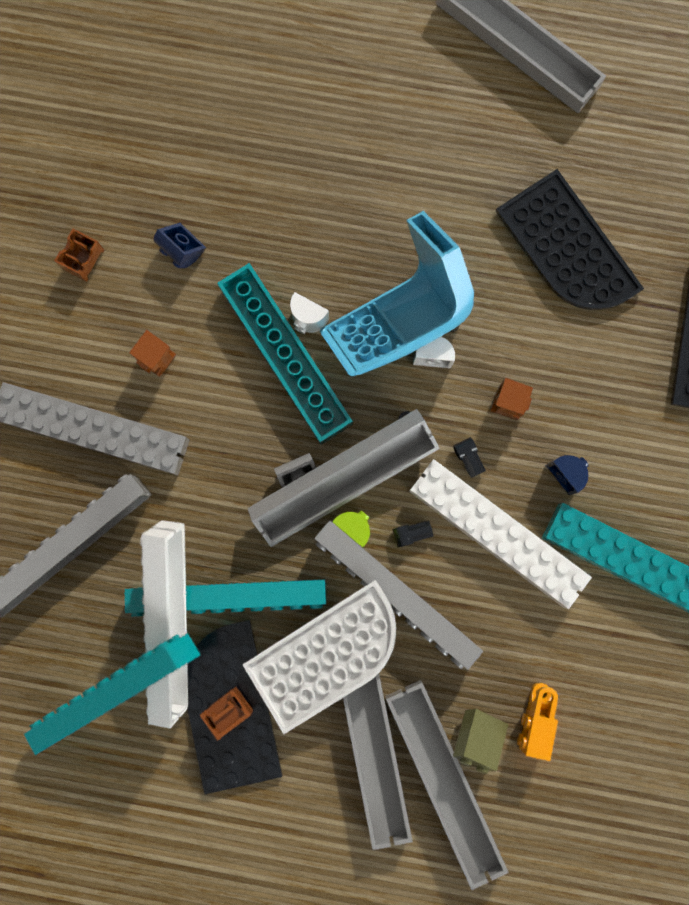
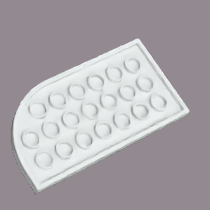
M374 580L243 664L283 734L363 686L384 668L392 654L396 639V622L391 604L377 581Z

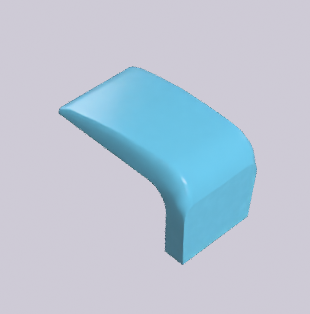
M424 211L406 220L419 259L418 269L414 276L320 330L321 335L350 376L364 374L409 355L455 329L466 320L472 311L474 290L460 247Z

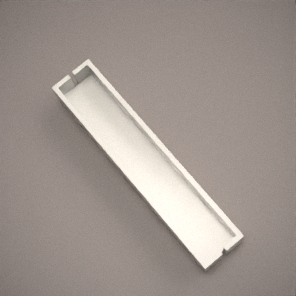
M434 459L409 491L563 608L569 609L579 596L576 592H582L592 578Z
M160 521L153 528L143 533L140 540L142 546L141 565L143 566L142 585L144 586L142 603L144 605L143 623L145 624L144 642L146 644V652L177 634L180 637L187 634L185 530L183 523ZM187 664L147 687L146 697L148 706L146 714L148 715V724L171 728L187 710Z

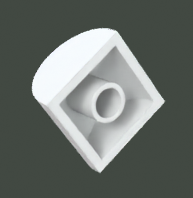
M294 292L290 307L294 325L296 326L295 330L302 334L320 331L329 321V310Z
M441 336L416 351L413 365L451 368L455 361L454 348L447 339Z

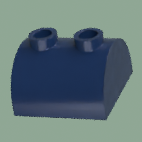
M181 223L158 229L154 235V242L160 247L159 251L163 255L169 256L173 260V265L177 268L189 267L206 249Z
M565 455L545 465L569 496L579 493L588 482L589 474L587 467L589 464L583 457L578 458L572 455Z

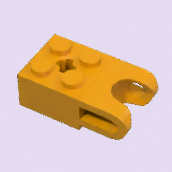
M536 683L531 688L526 714L523 713L521 719L523 730L518 735L517 745H519V749L526 756L550 761L558 720L554 718L558 694L544 683Z

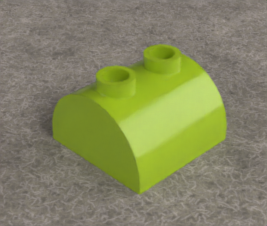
M360 510L359 513L345 512L334 519L333 523L362 548L368 542L370 527L367 521L370 517Z

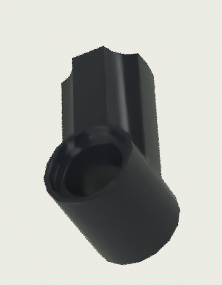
M471 437L453 445L458 459L462 460L470 478L486 471L477 454L478 449Z
M430 521L392 529L397 548L413 544L415 541L434 537Z

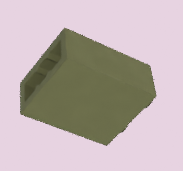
M478 709L465 710L453 757L459 759L463 765L477 767L476 771L488 774V771H497L508 724Z

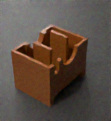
M72 229L67 237L66 247L59 251L54 261L62 270L87 282L90 271L100 254L105 250L97 240Z
M148 330L144 332L129 352L142 369L149 374L152 371L159 377L176 356L170 350V346Z
M505 378L499 385L490 411L518 420L519 416L522 417L526 410L528 411L533 387Z
M234 687L204 710L200 717L215 738L219 740L248 718L254 710L238 688ZM235 696V698L237 699V701L240 703V705H241L242 707L238 706V704L235 702L236 700L233 699L232 697Z

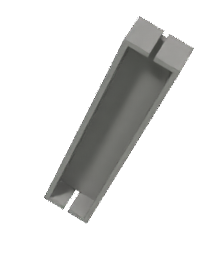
M436 0V5L577 113L581 111L589 99L601 87L606 77L605 74L508 0Z
M3 382L0 389L1 423L177 476L179 475L183 459L178 457L177 453L185 456L190 441L185 436Z
M416 409L250 506L248 511L251 520L259 532L262 533L270 547L440 448L424 418Z
M127 474L123 475L118 479L116 486L107 488L102 493L103 496L100 499L91 501L86 506L87 509L84 512L75 514L68 525L59 527L52 538L44 539L39 544L41 547L36 551L28 552L24 556L25 560L20 564L12 565L8 569L9 573L4 577L3 575L0 576V619L151 497L152 494L142 481L131 474L128 476Z
M329 521L314 538L317 540L315 545L323 552L326 550L332 553L331 558L339 565L341 562L347 566L346 571L354 578L358 575L362 579L360 583L364 587L376 580L388 601L392 604V610L399 617L402 614L406 616L407 619L405 621L413 629L420 628L422 630L420 634L430 643L434 640L437 643L435 647L445 656L449 653L452 656L450 660L460 669L465 667L469 670L483 653L481 648L333 522Z
M378 673L372 680L343 697L373 850L391 847L390 836H393L395 846L413 842Z
M419 680L406 686L405 692L399 689L385 696L470 888L474 890L488 883L485 871L488 870L492 880L509 872L457 758L453 757L454 751L422 681Z

